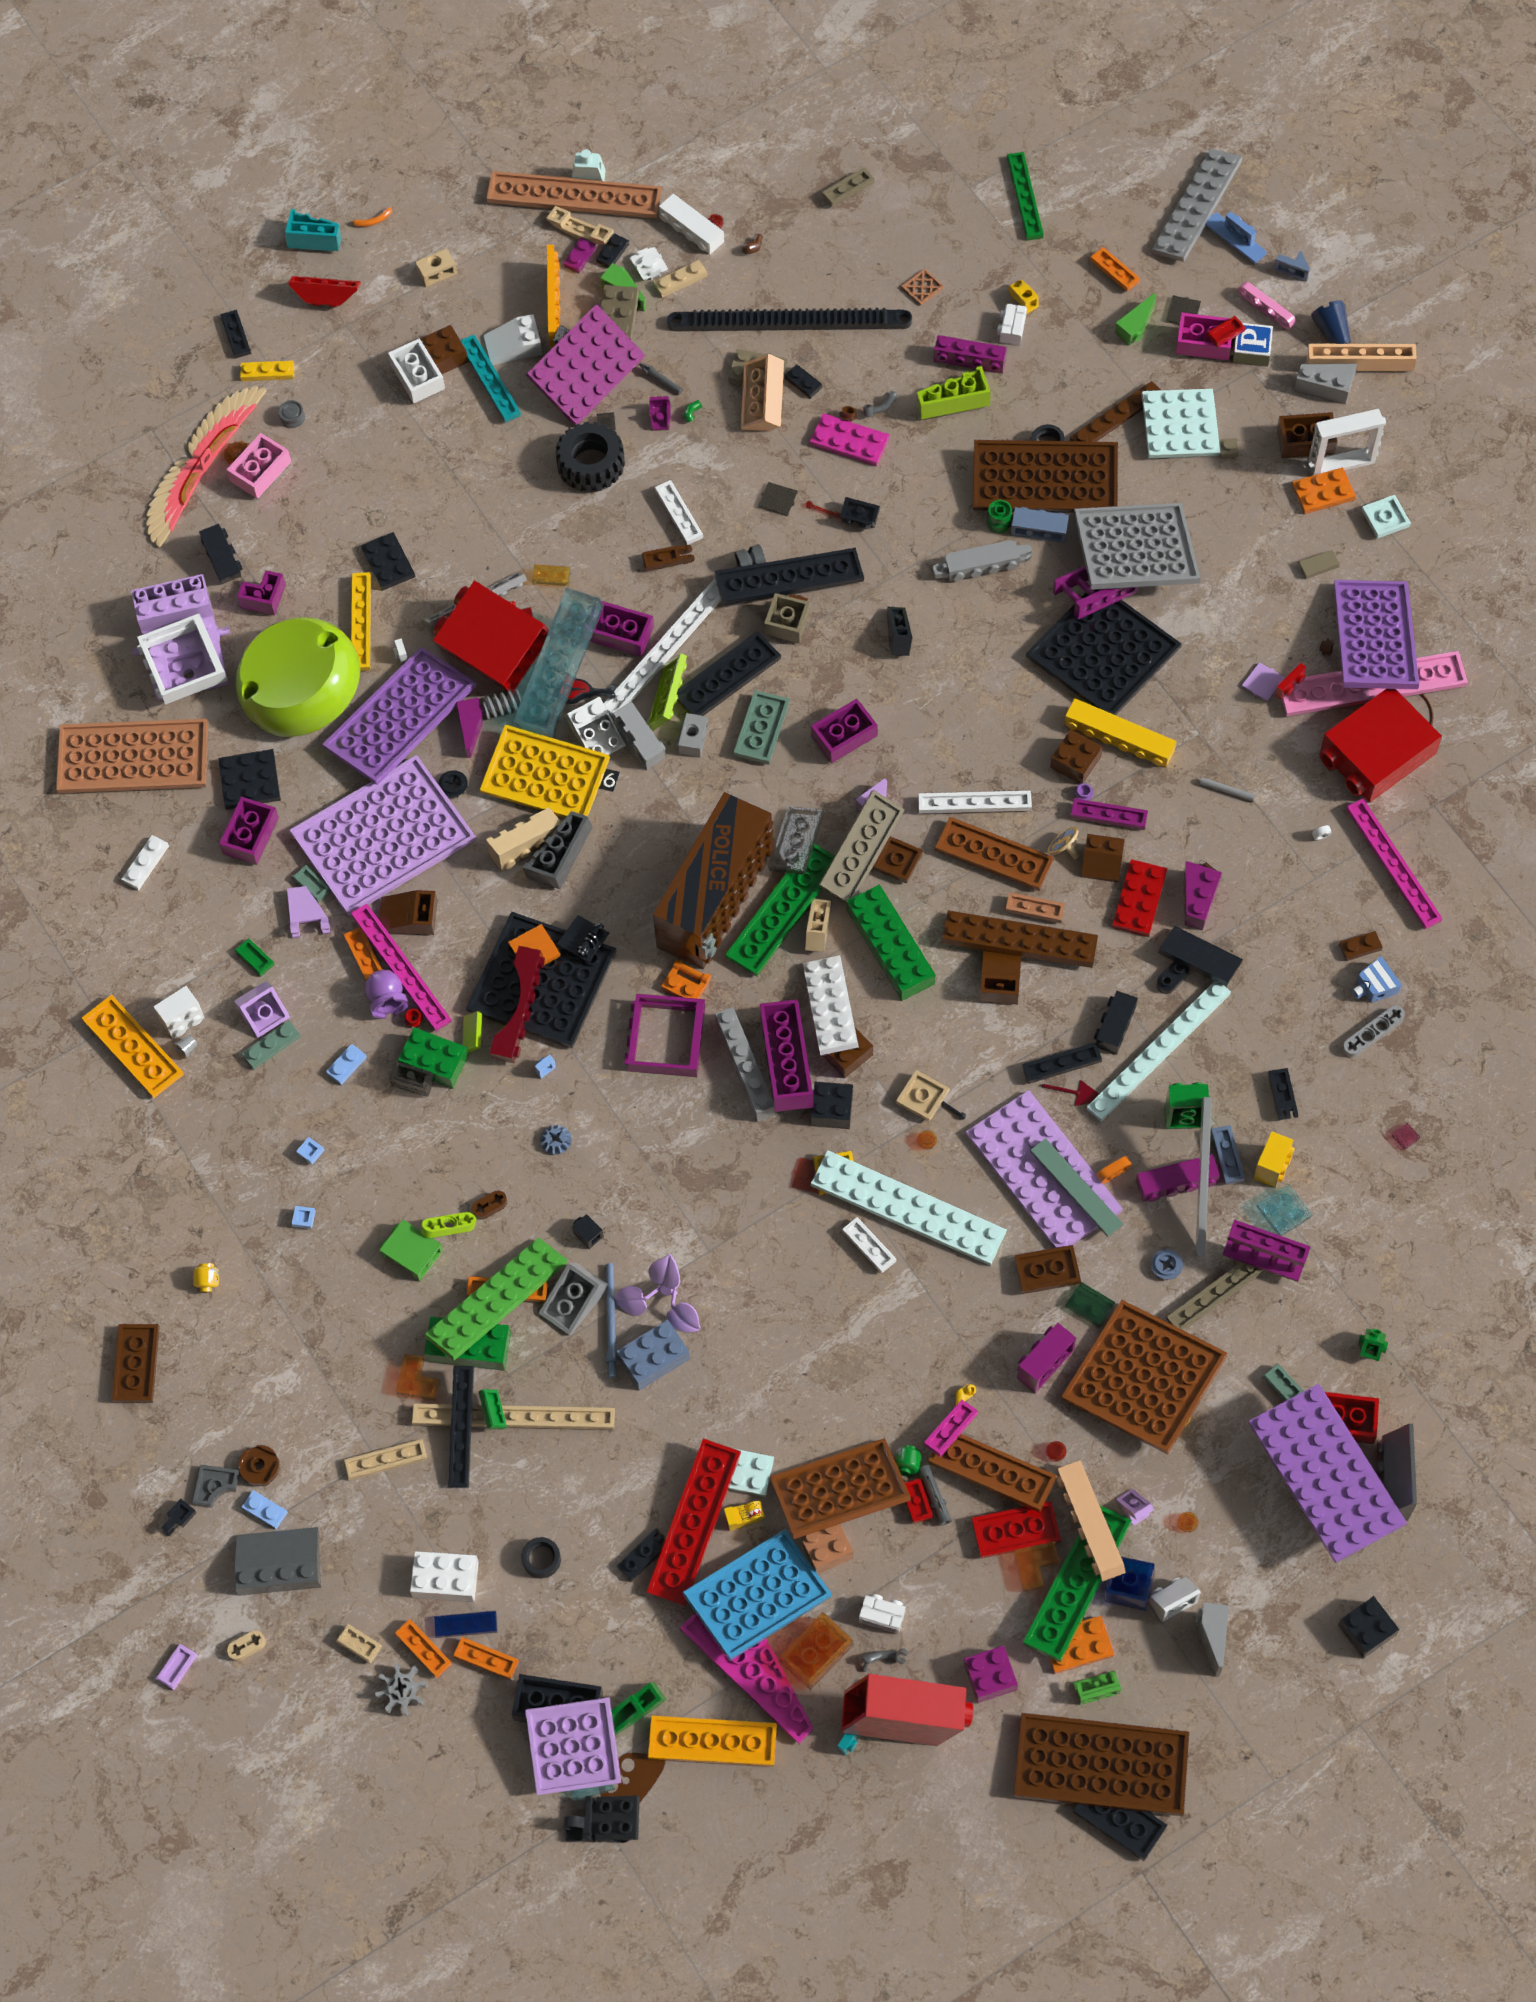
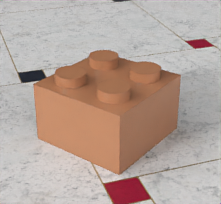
M840 1524L799 1537V1541L810 1564L817 1574L853 1558V1550Z

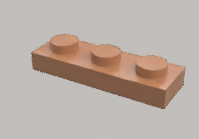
M1009 892L1005 912L1061 923L1065 903Z

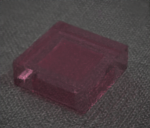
M1408 1123L1392 1134V1137L1404 1150L1420 1139V1136Z

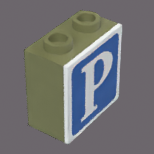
M1242 323L1246 327L1245 332L1232 339V341H1235V345H1231L1230 356H1233V363L1268 367L1273 326Z

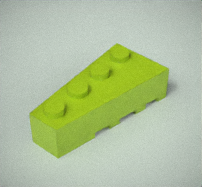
M982 366L977 367L973 372L969 373L967 371L962 373V376L956 379L950 378L944 384H936L917 392V408L921 419L990 406V389Z

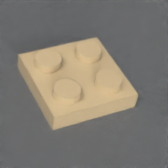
M916 1070L896 1100V1104L930 1122L950 1089Z

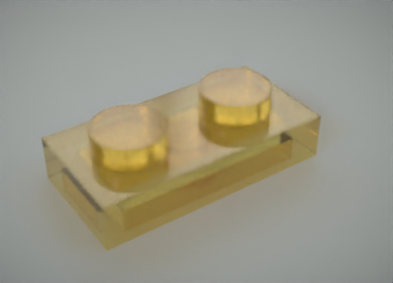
M534 564L532 583L569 586L571 569L565 566Z

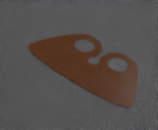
M626 1753L618 1760L620 1774L623 1777H628L630 1782L624 1784L621 1779V1783H618V1789L614 1793L607 1792L605 1785L599 1786L601 1797L639 1796L640 1804L662 1773L665 1760L648 1759V1754ZM627 1758L632 1759L635 1763L634 1769L630 1772L624 1771L621 1766L623 1760Z

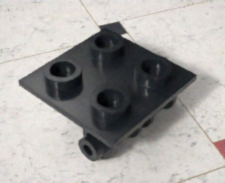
M577 915L557 945L589 963L610 933L603 929V924L599 922L593 924Z

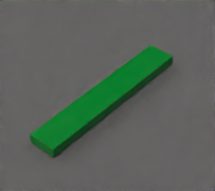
M1024 152L1007 154L1026 241L1043 239L1044 233Z

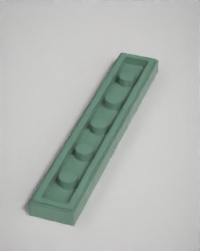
M1046 1138L1030 1150V1153L1107 1238L1123 1226L1119 1218Z

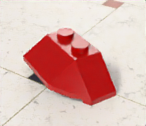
M292 276L288 285L305 303H310L313 306L328 305L329 307H338L357 292L361 281Z

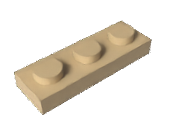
M697 260L653 283L663 298L707 277L708 274L701 262Z

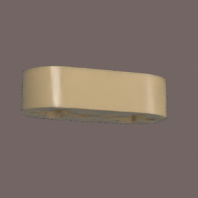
M255 1630L247 1633L229 1644L227 1648L229 1657L233 1661L239 1662L264 1648L266 1643L265 1637L261 1632ZM255 1636H256L257 1639H258V1638H261V1639L258 1640V1641H259V1644H258V1645H255L254 1643H252V1642H253V1639H252V1638L255 1637ZM235 1647L241 1649V1654L238 1656L236 1654H232L235 1652Z

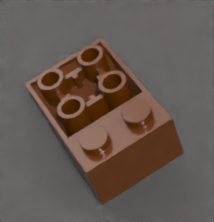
M414 890L381 897L379 921L388 933L434 935L438 903L436 892Z
M983 950L979 1002L1018 1005L1021 956Z

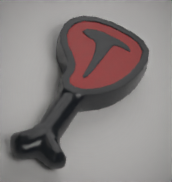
M572 678L564 685L563 698L568 704H575L584 698H591L592 696H607L610 699H614L616 697L614 693L616 687L611 685L606 689L593 688L585 680Z

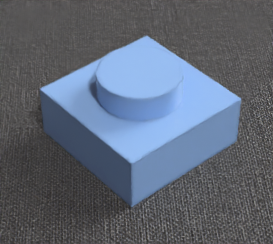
M550 1054L546 1058L539 1059L535 1065L536 1074L541 1079L556 1068L555 1060Z
M308 1137L296 1152L300 1157L313 1165L324 1152V1147Z
M295 1206L292 1226L312 1229L316 1212L315 1208Z

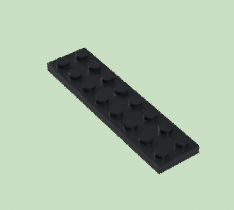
M856 548L717 570L714 573L722 605L774 597L775 593L786 595L864 582V575Z

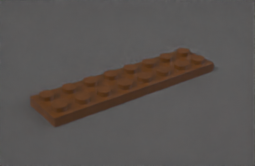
M948 910L941 943L1093 968L1098 935Z

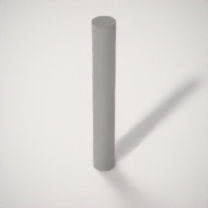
M1203 777L1200 781V785L1252 802L1256 796L1255 794Z

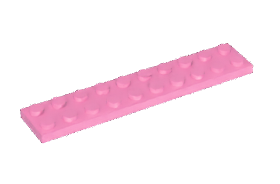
M1459 651L1416 658L1419 689L1397 690L1403 697L1467 686L1468 681ZM1342 671L1305 677L1302 683H1297L1294 686L1290 695H1285L1282 698L1286 717L1365 704L1385 689L1344 688Z

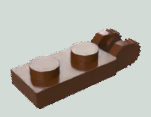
M676 545L643 552L642 558L645 570L650 571L680 565L681 563L688 564L694 562V555L688 554L693 550L692 546Z

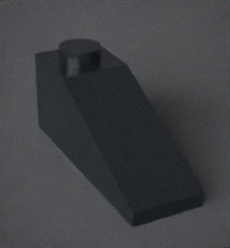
M887 606L888 637L891 655L899 657L909 656L913 637L906 608Z

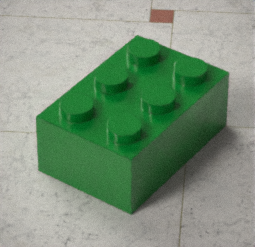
M414 1027L398 1058V1063L401 1070L453 1089L469 1055L466 1046Z
M1195 1082L1190 1085L1174 1083L1168 1086L1164 1105L1165 1129L1201 1128L1202 1097H1209L1208 1084Z

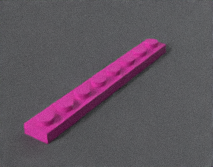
M1361 799L1348 805L1346 808L1347 812L1424 929L1441 922V915L1365 800Z
M366 903L351 913L352 918L391 972L397 974L402 982V987L433 1030L436 1032L451 1023L449 1015L369 905Z

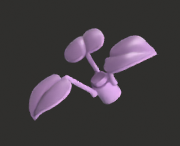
M671 1254L654 1261L650 1265L648 1270L649 1276L654 1283L660 1285L647 1296L643 1297L641 1289L635 1286L624 1287L615 1295V1302L623 1311L630 1315L638 1316L643 1314L647 1308L645 1300H648L660 1290L664 1295H672V1309L667 1312L666 1316L675 1329L682 1332H696L701 1329L698 1314L693 1306L684 1302L678 1303L675 1306V1298L678 1294L676 1289L680 1285V1275Z

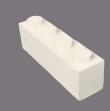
M672 194L659 206L660 218L672 225L677 232L685 235L689 241L697 244L702 251L711 254L724 243V231L675 194Z

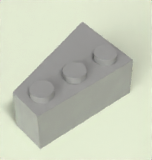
M1301 364L1294 391L1346 404L1355 377L1357 364Z
M632 701L613 713L614 724L622 740L647 770L665 759L666 748L664 744L655 737V734Z

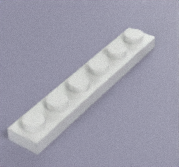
M1031 791L918 793L919 814L1031 811L1032 809Z

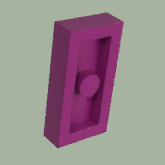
M580 238L564 261V267L580 273L595 251L596 244Z

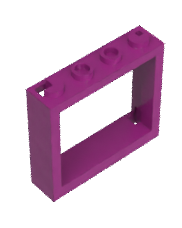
M636 994L635 1001H632L631 1012H634L633 1018L629 1019V1029L632 1030L631 1035L627 1036L626 1044L629 1047V1053H625L624 1062L628 1066V1072L697 1077L705 1016V999ZM642 1007L695 1012L689 1065L635 1061Z

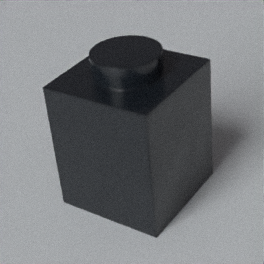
M587 1214L577 1218L573 1223V1234L588 1249L592 1248L604 1237L603 1230Z

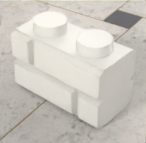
M1007 304L1005 310H1001L1000 321L1003 322L1002 325H998L997 330L1001 343L1021 344L1027 312L1026 306Z
M877 1594L866 1595L859 1616V1623L899 1634L906 1607L902 1606L903 1603L897 1600H891L890 1602L882 1600L883 1597Z

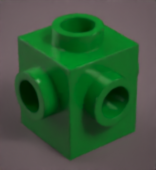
M1366 1328L1365 1335L1361 1334L1358 1346L1361 1347L1359 1356L1379 1361L1381 1354H1385L1387 1350L1386 1334L1378 1329Z

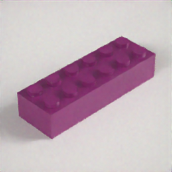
M798 999L760 1004V1020L774 1111L812 1108L813 1090Z

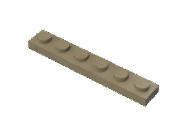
M1243 1262L1239 1263L1167 1316L1166 1320L1179 1329L1186 1330L1265 1270Z

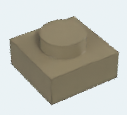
M1237 438L1219 439L1220 458L1238 457Z

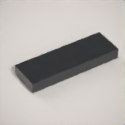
M237 309L220 314L234 358L250 355L251 350Z

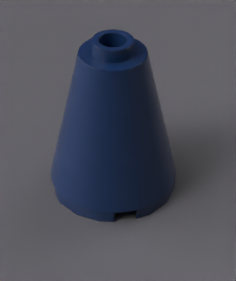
M1342 300L1329 302V306L1324 308L1322 305L1311 313L1312 320L1330 344H1351L1346 308Z

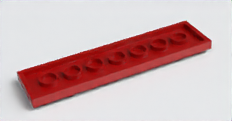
M704 1438L702 1439L648 1586V1594L686 1607L687 1600L683 1596V1592L694 1586L739 1462L741 1451Z

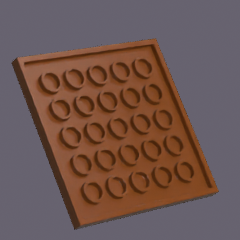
M1121 1300L1061 1397L1063 1401L1168 1455L1228 1354L1178 1327Z

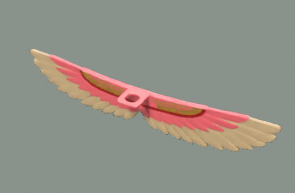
M254 386L249 390L245 388L240 393L236 391L231 398L227 396L222 404L218 403L214 413L210 411L206 419L202 421L201 427L197 428L196 435L193 434L192 443H188L189 453L192 458L177 461L174 463L175 466L169 470V474L163 477L164 481L159 484V489L155 491L153 496L156 498L149 504L150 509L146 514L148 518L146 526L149 527L147 533L150 535L152 543L156 541L157 547L160 548L170 532L173 531L202 476L227 441L256 408V405L266 393L265 387L259 390L258 386Z

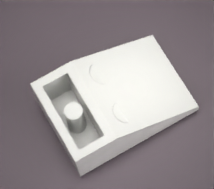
M600 697L564 715L582 747L609 755L626 746Z

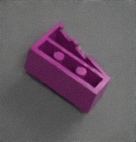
M1185 862V925L1200 930L1204 929L1220 884L1222 872L1192 862Z

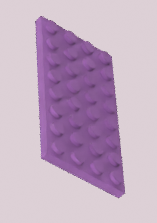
M1334 580L1343 687L1419 689L1408 582Z
M421 646L322 744L323 748L378 785L457 706V701H462L476 687V683Z
M1320 1384L1249 1420L1248 1424L1335 1564L1407 1524Z

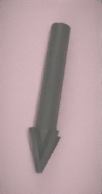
M639 363L645 374L651 375L680 395L683 388L653 369V366Z

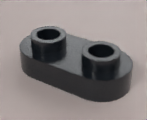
M1173 962L1158 977L1157 989L1163 994L1172 993L1187 978L1189 968ZM1176 968H1182V971H1177ZM1168 980L1170 983L1165 984L1163 981Z

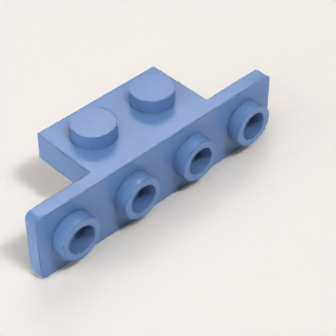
M1231 211L1226 215V218H1223L1216 212L1206 223L1208 228L1254 264L1266 256L1267 251L1255 243V229Z

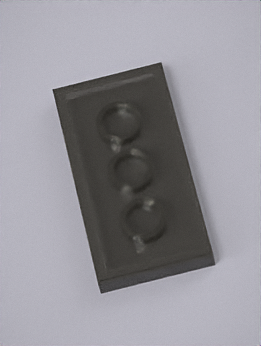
M788 806L768 866L770 872L805 875L825 814L823 809Z

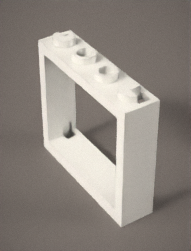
M1375 409L1317 422L1308 459L1312 476L1342 467L1344 470L1375 464L1378 448L1381 445L1383 428L1386 425L1385 417L1381 415L1380 410ZM1370 430L1366 448L1324 457L1328 439Z
M200 614L137 637L140 644L137 646L140 655L144 654L146 659H143L146 670H151L152 673L149 674L152 684H157L158 688L155 691L159 699L163 698L165 705L227 681L225 671ZM198 630L215 672L165 690L148 648Z

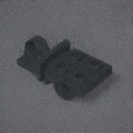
M585 1796L584 1817H564L565 1841L595 1843L596 1840L599 1843L602 1841L627 1843L629 1840H638L640 1797L610 1796L594 1799L592 1796Z

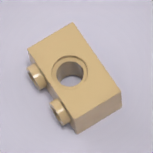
M447 248L415 262L417 273L425 287L457 274L456 263Z

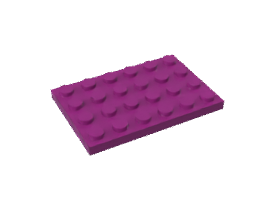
M596 304L526 376L573 425H576L646 355Z

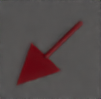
M1082 1080L1080 1081L1078 1091L1042 1084L1043 1088L1076 1094L1075 1106L1091 1103L1099 1095L1097 1091Z

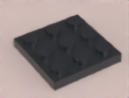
M273 749L218 758L226 810L236 808L241 797L260 803L281 801Z

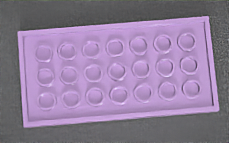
M1029 1090L966 1131L967 1137L1054 1248L1073 1245L1098 1227L1030 1153V1150L1045 1138L1115 1215L1122 1212L1123 1208L1104 1184H1101L1093 1170Z

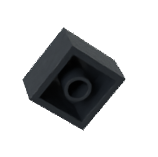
M814 1081L811 1126L850 1129L853 1084Z
M1374 1596L1341 1618L1338 1624L1339 1628L1363 1659L1394 1638L1400 1630Z

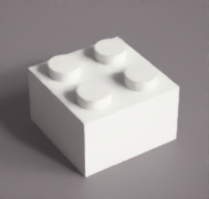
M187 986L154 1006L161 1024L172 1039L183 1035L187 1029L200 1024L205 1018L199 1002Z

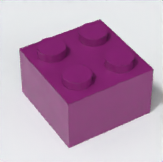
M1004 1645L964 1659V1666L977 1703L1017 1691L1018 1683Z

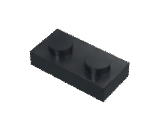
M614 233L596 257L597 263L608 268L612 263L615 264L629 246V240Z
M798 364L785 374V379L810 399L823 388L821 382Z

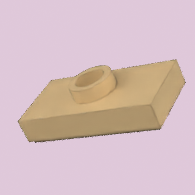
M350 1624L346 1625L336 1640L337 1643L370 1664L382 1648L381 1644Z

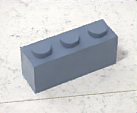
M1015 507L1011 535L1065 543L1069 515Z

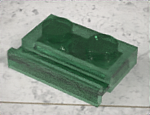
M1081 1282L1065 1307L1100 1327L1111 1308L1115 1305V1302Z

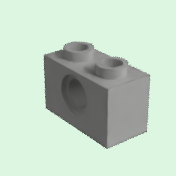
M686 713L685 720L682 719L680 724L681 736L678 735L676 739L679 754L701 758L709 726L708 717Z

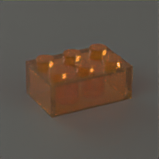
M822 1612L780 1655V1663L811 1690L853 1647V1639Z

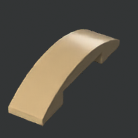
M557 206L553 208L546 218L548 222L564 233L576 239H586L595 244H605L614 232L613 229L598 224L596 227L570 215L569 211Z

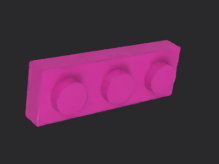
M962 1399L927 1438L924 1446L941 1457L978 1415V1410Z

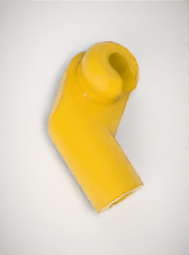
M967 1384L956 1392L955 1407L962 1399L966 1401L976 1393V1387L973 1384Z

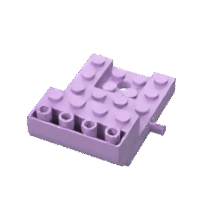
M203 574L131 590L142 635L200 614L227 678V681L207 689L229 684L220 645V636L231 634L229 626L218 629L216 626ZM198 630L148 648L165 690L215 672ZM138 648L132 649L134 656L140 655ZM187 673H194L193 677L185 678ZM153 684L154 693L157 701L163 700V698H158L157 693L155 691V689L158 688L157 684Z

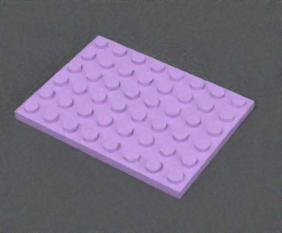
M417 755L395 767L378 785L370 782L290 829L291 835L348 916L366 903L368 905L476 841V836Z

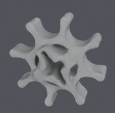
M395 1663L396 1673L392 1678H386L383 1674L379 1675L380 1680L387 1683V1687L384 1691L375 1692V1696L377 1699L382 1697L390 1699L389 1704L385 1707L387 1713H391L394 1706L400 1705L403 1707L404 1716H408L407 1706L410 1702L415 1701L420 1706L424 1705L423 1699L418 1698L416 1692L420 1688H427L428 1685L426 1681L420 1683L413 1681L414 1675L418 1672L416 1666H413L408 1674H401L399 1664ZM400 1682L402 1683V1685H403V1687H404V1689H403V1697H402L401 1694L399 1693V1690H400Z

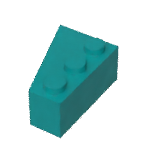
M291 208L285 230L287 248L339 251L341 233L338 223L323 218L318 220L312 218L310 214L305 213L303 215Z

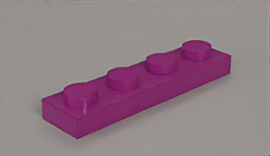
M1074 798L1071 818L1145 830L1148 810Z

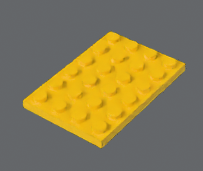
M505 724L482 782L480 792L540 811L550 808L555 815L564 818L571 811L588 816L610 760V755Z

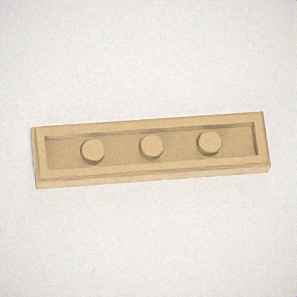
M423 1439L344 1459L348 1480H353L428 1460Z

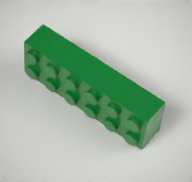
M880 884L846 901V911L901 1001L935 985L936 975Z

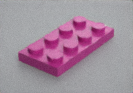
M823 413L810 440V445L877 466L889 440V434Z

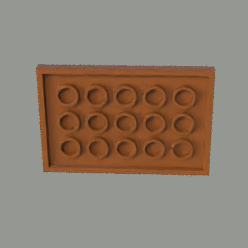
M885 1438L770 1476L772 1486L794 1539L911 1500Z

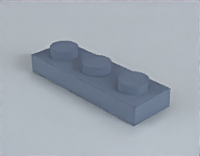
M1231 1125L1212 1128L1211 1134L1225 1185L1244 1182L1245 1177Z

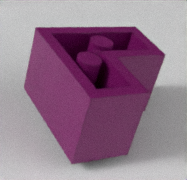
M265 570L260 585L242 582L237 595L240 608L275 616L286 586L283 574Z

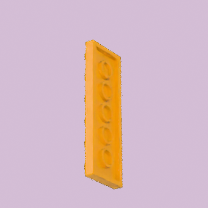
M554 244L547 245L548 334L550 349L561 340V323L559 320L560 265L558 262V251L554 250Z
M112 994L82 1017L83 1022L153 1098L157 1097L184 1075L183 1071Z
M651 1716L648 1759L774 1767L777 1723Z

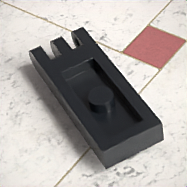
M1288 1068L1268 1071L1278 1120H1283L1282 1112H1285L1286 1119H1291L1290 1111H1292L1294 1118H1298V1110Z
M657 1528L617 1565V1568L631 1582L661 1554L664 1543L662 1545L660 1543L665 1539V1536L661 1534L655 1539L654 1537L660 1532Z

